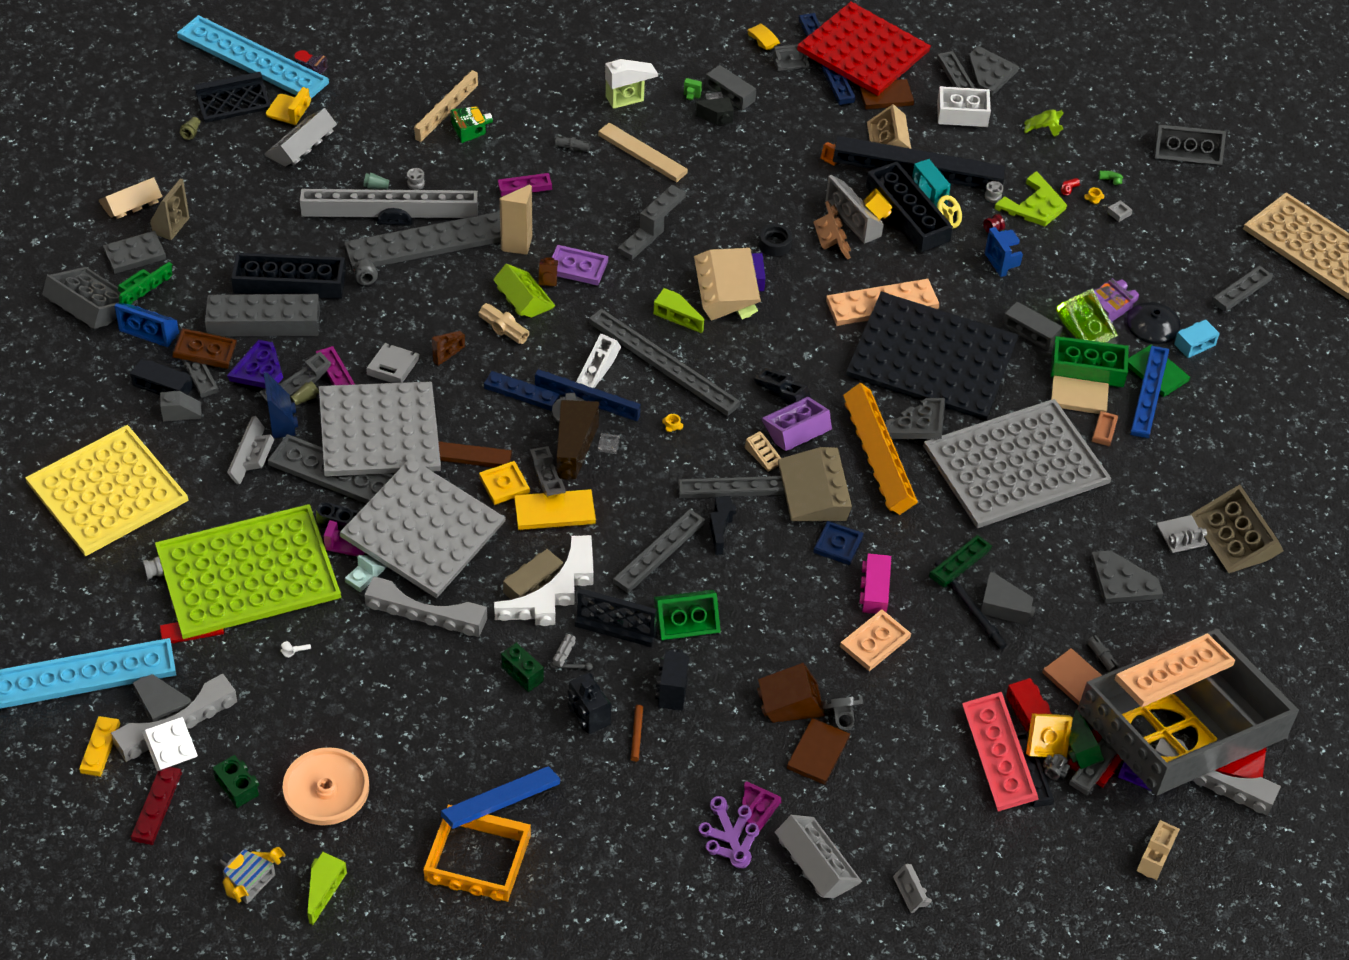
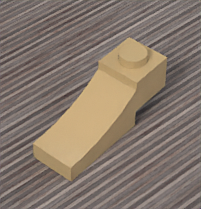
M1160 820L1137 871L1148 878L1157 880L1180 829Z

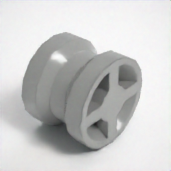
M412 168L407 172V184L410 189L419 190L424 187L423 170Z
M997 181L989 182L986 186L985 199L991 203H997L1001 200L1003 185Z
M159 556L154 557L151 561L143 560L148 580L156 575L159 577L164 576Z

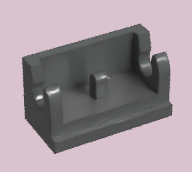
M798 44L774 47L773 61L777 71L808 68L809 61L807 58L810 57L797 50Z

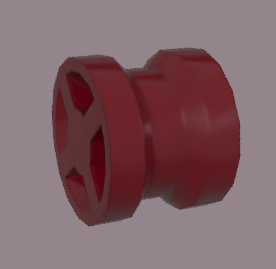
M995 214L992 218H987L983 222L987 233H989V228L996 227L998 231L1005 229L1004 219L999 214Z

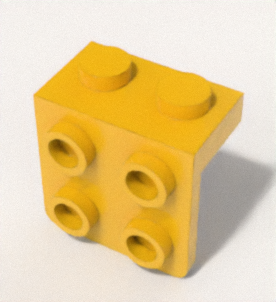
M302 87L296 97L278 94L266 111V117L296 125L310 105L309 89Z

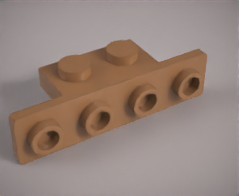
M826 201L825 204L829 214L813 221L821 247L825 250L838 243L841 252L847 259H850L849 251H851V248L847 241H845L847 236L844 230L841 229L843 224L840 218L837 217L839 212L835 205H831L829 201Z

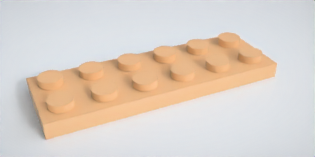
M929 279L832 294L826 297V302L836 326L868 321L881 291L939 309V301Z
M1207 633L1116 674L1114 680L1141 707H1144L1233 666L1235 659Z

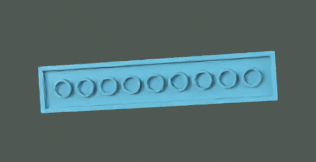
M199 15L177 32L179 39L249 73L261 72L263 80L296 96L301 88L305 87L309 89V96L312 99L329 84V78Z
M170 638L0 669V709L133 684V682L141 677L151 674L159 679L176 676Z

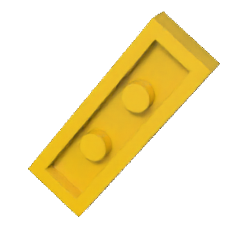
M98 716L79 768L80 773L95 776L102 775L113 745L111 733L119 728V719Z

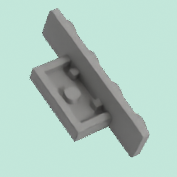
M256 416L251 417L227 471L236 484H241L246 470L263 467L274 442L271 434L262 436L265 427Z

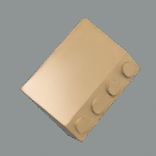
M750 248L714 249L694 256L702 306L711 321L761 302Z

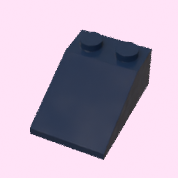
M264 373L273 438H282L287 434L296 436L295 428H298L297 416L293 417V414L296 413L295 402L291 403L290 395L268 373Z

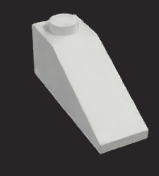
M624 59L605 63V79L611 89L658 77V73L651 63Z
M600 333L576 382L595 388L613 364L621 348L618 341Z

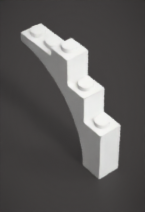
M591 535L572 536L571 549L567 561L560 572L542 588L520 598L494 602L495 620L535 619V625H555V605H574V586L593 585Z

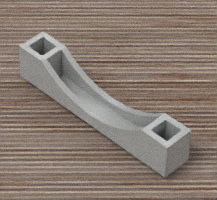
M373 576L365 593L366 607L373 610H381L391 615H399L410 620L425 622L428 625L443 627L450 631H458L468 636L480 637L487 621L486 606L471 602L451 606L424 604L403 594L392 581Z
M221 674L204 683L195 700L182 711L155 722L129 723L111 733L113 743L126 762L135 759L149 750L142 733L144 730L183 717L187 729L193 728L199 722L211 718L216 713L225 708H230L237 703L236 691L225 675Z
M1161 738L1155 751L1160 756L1173 757L1179 755L1165 739ZM1177 739V740L1179 741V743H1180L1186 750H1188V748L1186 747V745L1184 744V742L1181 741V740H1179V739ZM1215 770L1191 780L1199 786L1207 787L1219 795H1224L1238 804L1248 806L1254 809V811L1267 816L1281 788L1280 785L1262 777L1237 778L1227 776Z

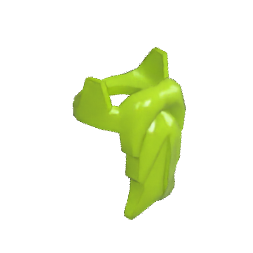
M1046 110L1024 122L1026 125L1024 133H1028L1035 128L1049 126L1053 136L1059 135V132L1063 130L1062 125H1059V119L1063 115V111Z

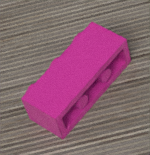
M868 553L867 561L862 563V573H865V577L862 576L861 588L864 589V592L860 593L859 604H863L862 612L877 614L880 610L887 613L891 556Z

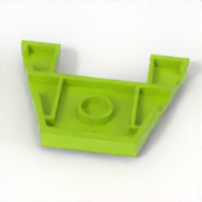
M1036 171L1026 180L1027 185L1037 190L1020 205L1004 196L995 204L994 208L997 211H1001V209L1008 211V214L1012 216L1016 214L1025 217L1024 220L1046 226L1066 210L1067 204Z

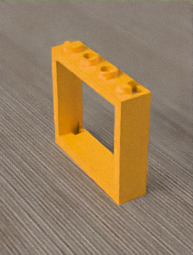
M489 814L461 825L462 827L520 841L505 886L436 869L451 829L449 824L442 819L424 867V881H428L432 885L440 884L448 886L452 890H463L476 896L483 895L496 901L503 900L508 902L531 837V825Z

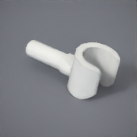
M288 641L281 644L283 648L281 652L287 658L293 656L295 652L311 649L310 644L292 646Z

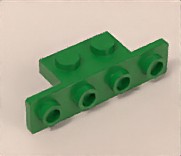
M166 263L151 274L142 269L119 284V303L132 304L150 290L169 280L172 276V263Z

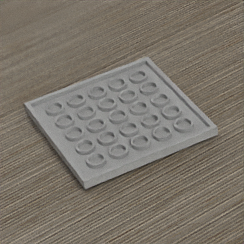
M432 382L319 386L324 476L396 473L410 458L431 471H441Z
M410 458L340 531V537L430 595L438 598L503 525L506 517Z

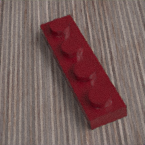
M168 767L157 772L131 835L132 841L153 845L182 775L181 769Z

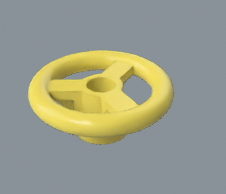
M942 196L937 203V208L951 223L953 229H955L962 220L960 205L952 196ZM945 200H948V201H950L954 206L948 207V206L944 203V201H945ZM956 211L957 219L956 222L953 223V215Z

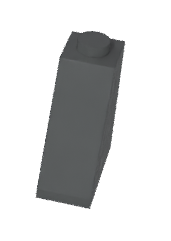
M990 572L981 609L983 615L1027 625L1029 617L1033 618L1036 606H1032L1033 597L997 574Z
M153 674L141 677L133 682L135 694L150 722L171 717L185 709L192 702L190 698Z

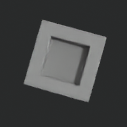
M1120 200L1109 206L1107 213L1120 222L1131 216L1132 209Z

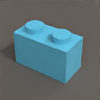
M1207 320L1194 323L1186 329H1181L1176 335L1174 345L1187 358H1190L1216 346L1220 333Z

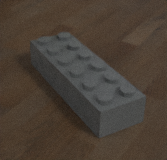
M318 294L208 295L205 316L207 334L216 336H318L319 296Z

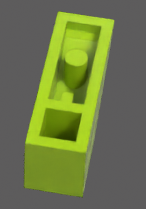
M663 288L654 301L653 314L702 333L704 318L680 294Z
M324 852L311 865L308 919L309 924L314 925L347 874L346 862Z

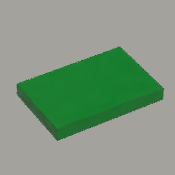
M1152 344L1128 358V368L1142 380ZM1168 358L1159 393L1162 397L1167 396L1190 380V376Z

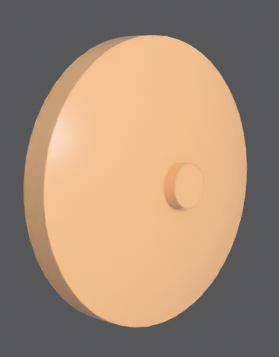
M319 748L301 755L289 766L283 779V795L289 810L299 819L315 825H332L349 819L362 808L369 793V777L364 764L352 753L338 748Z

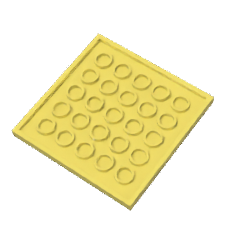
M128 425L25 477L27 484L85 556L189 501L187 494Z

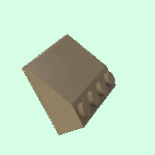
M819 447L778 459L791 521H847L852 504L838 448Z
M1241 485L1236 486L1190 514L1198 527L1207 530V536L1204 537L1228 573L1266 562L1284 551L1280 542Z

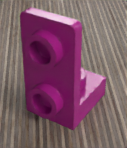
M329 521L324 533L326 550L357 557L365 554V552L340 537L337 522Z

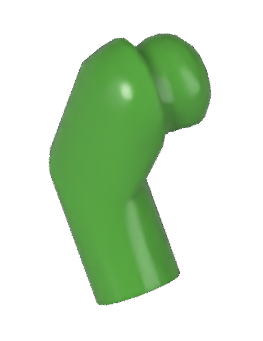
M1099 171L1098 175L1099 179L1113 180L1114 185L1122 184V174L1113 171Z

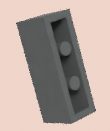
M721 65L706 74L705 87L722 98L729 97L731 104L740 110H744L755 102L756 88Z
M1016 302L1005 313L1003 321L1004 327L1047 351L1053 347L1055 337H1060L1062 331L1061 325L1019 302Z

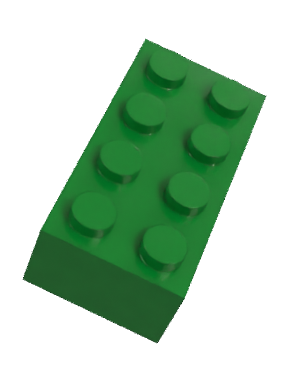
M1056 336L1052 349L1051 378L1061 376L1108 383L1109 386L1124 387L1128 374L1129 346Z

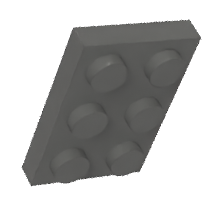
M155 231L103 245L104 252L114 274L166 259V254Z

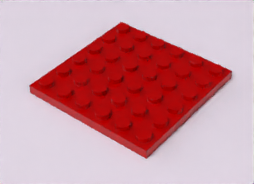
M853 2L848 3L797 46L799 52L877 96L928 53L931 45Z

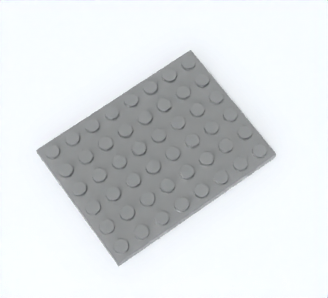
M1055 399L942 435V439L924 441L923 447L976 528L1111 482V477Z

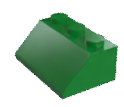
M714 590L654 597L655 609H657L656 620L661 640L721 632L717 593Z

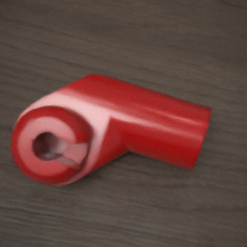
M1075 178L1064 181L1060 189L1061 193L1065 196L1070 195L1072 188L1080 186L1079 179Z

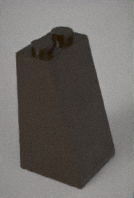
M561 400L557 449V474L559 478L565 480L577 478L599 427V402Z

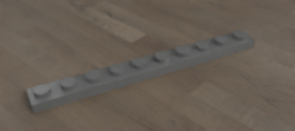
M600 309L589 318V323L610 338L617 340L619 344L726 416H729L740 406L738 399L603 309Z

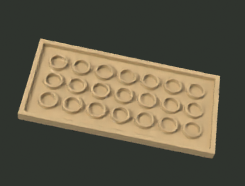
M1287 192L1244 224L1243 230L1349 300L1348 232Z

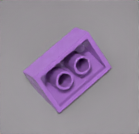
M806 397L762 418L774 443L785 451L791 450L795 446L808 442L810 439L823 435L832 429L829 410L810 397Z

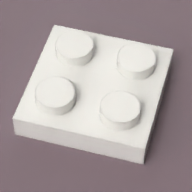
M183 717L142 732L157 771L198 756Z

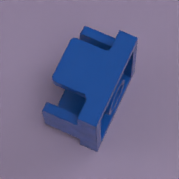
M996 227L989 228L985 255L999 276L1003 277L1007 275L1008 269L1021 265L1023 254L1021 251L1011 254L1012 250L1009 246L1017 245L1020 242L1013 230L999 232Z

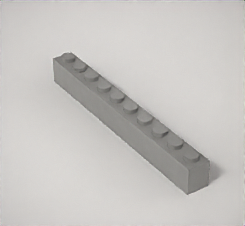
M301 189L300 207L301 215L305 217H378L381 211L385 209L399 208L406 211L411 218H469L478 216V191Z

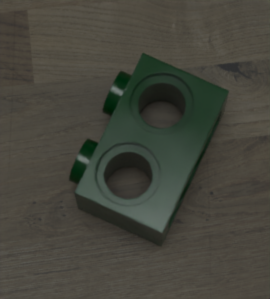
M517 642L501 653V668L528 693L544 682V667Z
M235 755L212 767L215 780L236 808L259 796L257 788L259 782L254 775L250 776L243 760L239 761Z

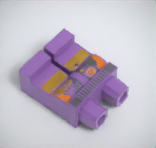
M1111 279L1097 290L1087 291L1083 305L1086 307L1091 306L1101 321L1107 325L1126 312H1129L1133 304L1138 300L1139 293L1135 290L1128 292V285L1123 279L1117 282Z

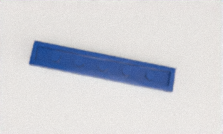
M1151 346L1130 435L1149 438L1169 354V349Z
M548 766L441 810V817L454 829L559 785L560 778Z

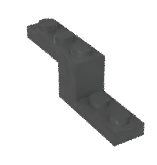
M671 185L640 213V228L618 247V253L630 260L639 255L664 232L665 216L686 197V192Z

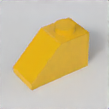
M876 188L864 199L865 206L879 220L882 217L885 219L891 214L892 205Z

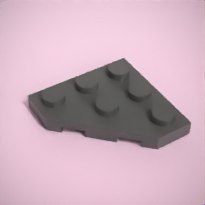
M977 46L969 54V62L972 65V72L977 81V88L989 89L990 96H993L1019 70V66L980 46Z
M926 398L920 401L921 404L915 408L910 407L901 412L900 417L887 420L886 427L891 439H942L945 398Z
M1111 550L1091 553V560L1104 603L1162 599L1163 591L1159 579Z

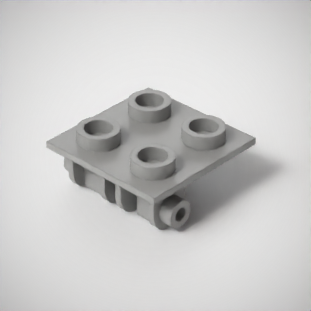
M1192 515L1156 523L1172 553L1208 545L1204 536H1207V530L1198 527Z

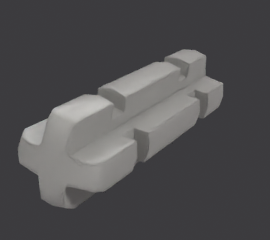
M567 634L563 639L564 641L553 658L552 663L554 666H563L564 660L567 659L575 644L576 637L574 635Z

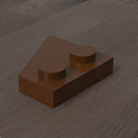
M461 331L433 337V362L439 366L465 347V334Z

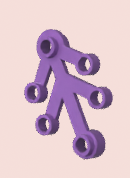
M716 796L711 800L710 807L713 813L719 816L725 832L712 828L707 822L700 824L699 832L703 837H712L730 843L733 849L720 847L717 841L710 840L706 844L709 854H717L729 858L734 867L745 868L751 862L752 856L749 849L755 837L759 835V828L757 824L749 823L745 828L747 835L740 846L738 839L747 820L751 818L752 811L747 805L739 807V818L733 828L726 812L728 810L726 799L722 796ZM717 802H721L719 806H715ZM748 810L746 815H742L743 811ZM704 828H709L707 832H702ZM751 828H756L754 832H749ZM712 845H716L714 850H710ZM739 855H744L743 858L737 859Z

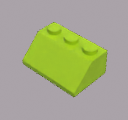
M505 264L493 279L498 285L497 289L506 295V300L514 305L515 311L520 316L525 315L532 318L555 307V304L530 273L525 270Z

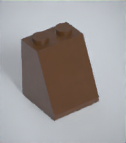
M804 662L758 679L760 687L757 688L760 699H763V705H761L762 712L773 723L825 716L817 681Z

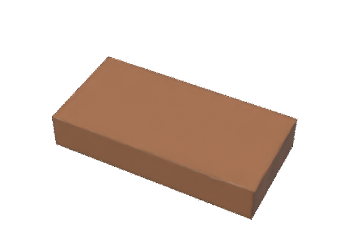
M1100 411L1092 442L1110 446L1118 415Z

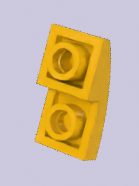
M763 24L747 30L748 35L756 39L758 46L765 50L773 49L776 45L780 44L778 38Z

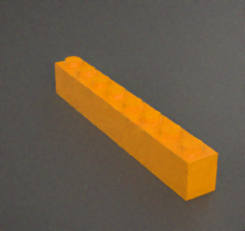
M859 383L843 395L846 401L845 407L851 413L850 419L857 428L856 434L862 440V448L869 457L867 459L868 463L874 469L873 475L880 484L879 490L885 496L887 508L901 515L917 504L918 501L874 396L868 387Z

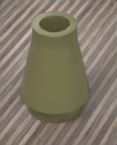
M192 117L180 127V135L187 140L193 139L196 136L200 120L197 117Z
M312 381L306 382L290 398L292 402H295V406L317 398L316 395L319 394V390Z

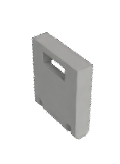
M384 343L368 365L367 375L391 383H403L418 362L419 353L415 352L413 355V352L394 345H391L389 348V344ZM380 367L395 371V373L380 370Z

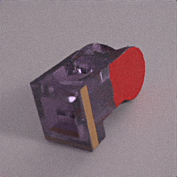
M304 50L298 51L294 55L296 63L321 75L328 68L326 56L320 55L316 57Z

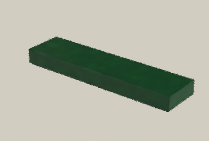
M976 535L933 569L929 577L943 588L987 554L991 550L992 545Z

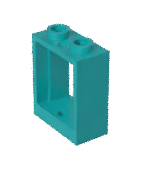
M930 159L914 164L912 179L937 207L939 199L944 195H949L950 183Z

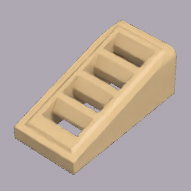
M760 431L746 439L745 449L768 472L779 466L778 459H781V457Z

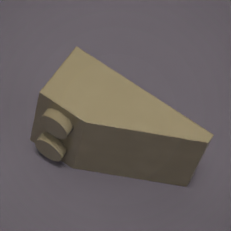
M179 179L164 197L150 222L152 231H155L157 236L172 240L190 218L183 179Z

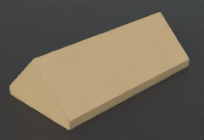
M530 184L500 198L502 251L528 254L532 240V186Z

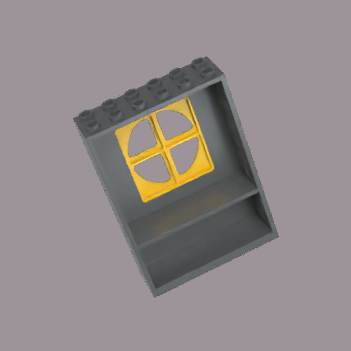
M1218 629L1207 633L1235 659L1234 665L1144 707H1141L1114 680L1116 674L1198 637L1086 682L1077 710L1156 796L1286 739L1299 712V709ZM1163 709L1173 711L1182 715L1185 720L1164 727L1150 710ZM1142 715L1157 732L1142 737L1131 725V722L1136 716ZM1192 726L1197 731L1198 741L1195 747L1188 751L1172 733ZM1163 738L1179 755L1173 757L1160 756L1149 743Z

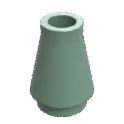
M371 172L370 174L366 173L363 187H367V189L388 190L390 180Z

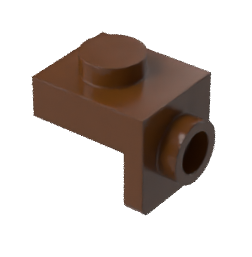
M551 257L540 260L539 285L557 286L558 260H554Z

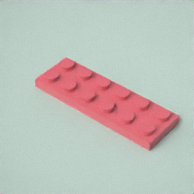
M1002 692L962 703L997 811L1039 800Z

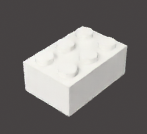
M940 86L937 99L938 124L988 127L991 113L990 90Z

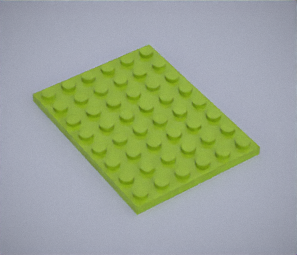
M310 504L155 542L183 639L341 598V592Z

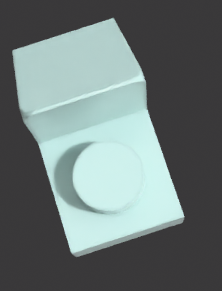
M359 555L357 557L358 566L345 577V583L359 592H362L370 584L373 576L377 577L387 568V566L370 555Z

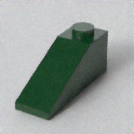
M1075 710L1069 738L1071 751L1068 752L1072 762H1077L1080 769L1104 760L1099 744L1084 717L1081 716L1078 710Z

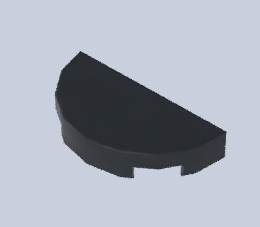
M388 208L381 211L378 215L377 224L412 225V218L402 209Z

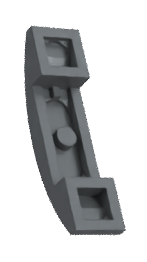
M321 352L305 361L306 367L279 384L290 396L306 382L312 381L315 383L331 366V362ZM265 388L259 394L268 403Z
M549 446L530 449L534 470L543 493L546 496L566 493L562 479H559L554 467Z

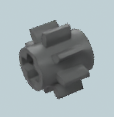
M1054 754L1053 757L1047 756L1042 768L1045 769V774L1049 778L1057 780L1059 777L1063 779L1066 777L1070 765L1067 764L1068 760L1061 754Z

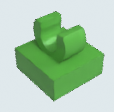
M686 78L684 82V95L687 96L686 99L700 98L702 82Z

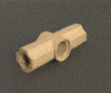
M487 303L481 307L479 317L491 324L493 330L498 335L505 334L518 344L526 342L529 331L518 324L512 314L509 312L503 314Z

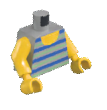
M275 847L270 852L242 850L236 857L229 853L224 854L220 864L225 867L223 870V885L226 895L236 899L238 903L242 899L248 904L275 876L273 863L275 862V864L279 865L281 863L279 858L285 857L282 849Z

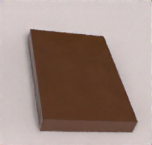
M907 79L895 80L878 96L858 85L865 110L888 108L892 104L896 107L914 105V98Z
M182 328L173 357L228 369L237 340Z
M812 718L787 764V769L825 785L850 738V733Z

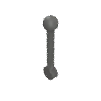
M551 662L550 668L552 670L558 668H585L589 671L593 668V665L591 663L563 664L562 667L554 666Z

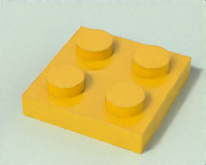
M515 461L479 473V478L494 505L513 499L514 495L530 493V488Z
M1032 713L1026 754L1037 757H1047L1048 755L1053 757L1054 754H1061L1067 758L1073 717L1069 715Z

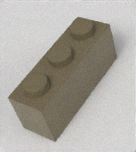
M548 549L538 553L534 559L527 564H523L519 570L504 579L503 593L512 600L539 590L560 572L563 562Z

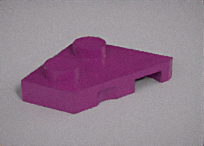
M746 781L742 805L750 807L752 816L747 820L745 826L749 823H755L760 831L780 805L781 797ZM748 810L743 811L742 815H746Z

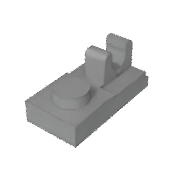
M905 864L893 876L910 913H914L919 907H927L932 902L930 898H927L925 894L927 890L922 888L912 864Z

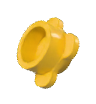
M1093 187L1089 189L1088 194L1084 195V199L1089 200L1093 204H1099L1100 200L1104 199V194L1099 188Z
M669 414L662 420L667 432L683 429V424L677 414Z

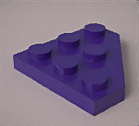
M258 340L227 375L229 381L266 388L264 373H268L279 383L283 379V374L273 342Z

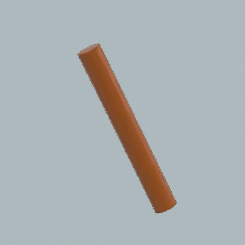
M642 705L635 706L631 761L634 762L639 761L643 718Z

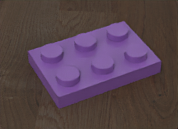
M557 245L552 256L554 260H558V277L593 285H599L608 263V256L561 245Z

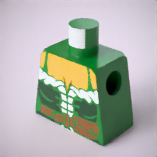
M478 107L450 110L451 124L461 143L484 135L486 133L485 125L493 123L491 113L482 115Z

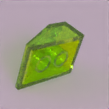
M1093 288L1064 301L1056 308L1063 324L1077 339L1105 343L1118 336Z

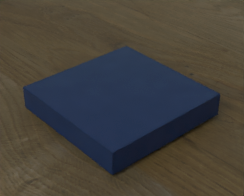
M827 521L813 553L850 565L864 533Z

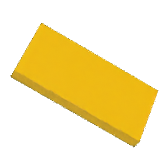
M591 489L566 491V493L546 496L544 493L514 495L518 530L596 524Z

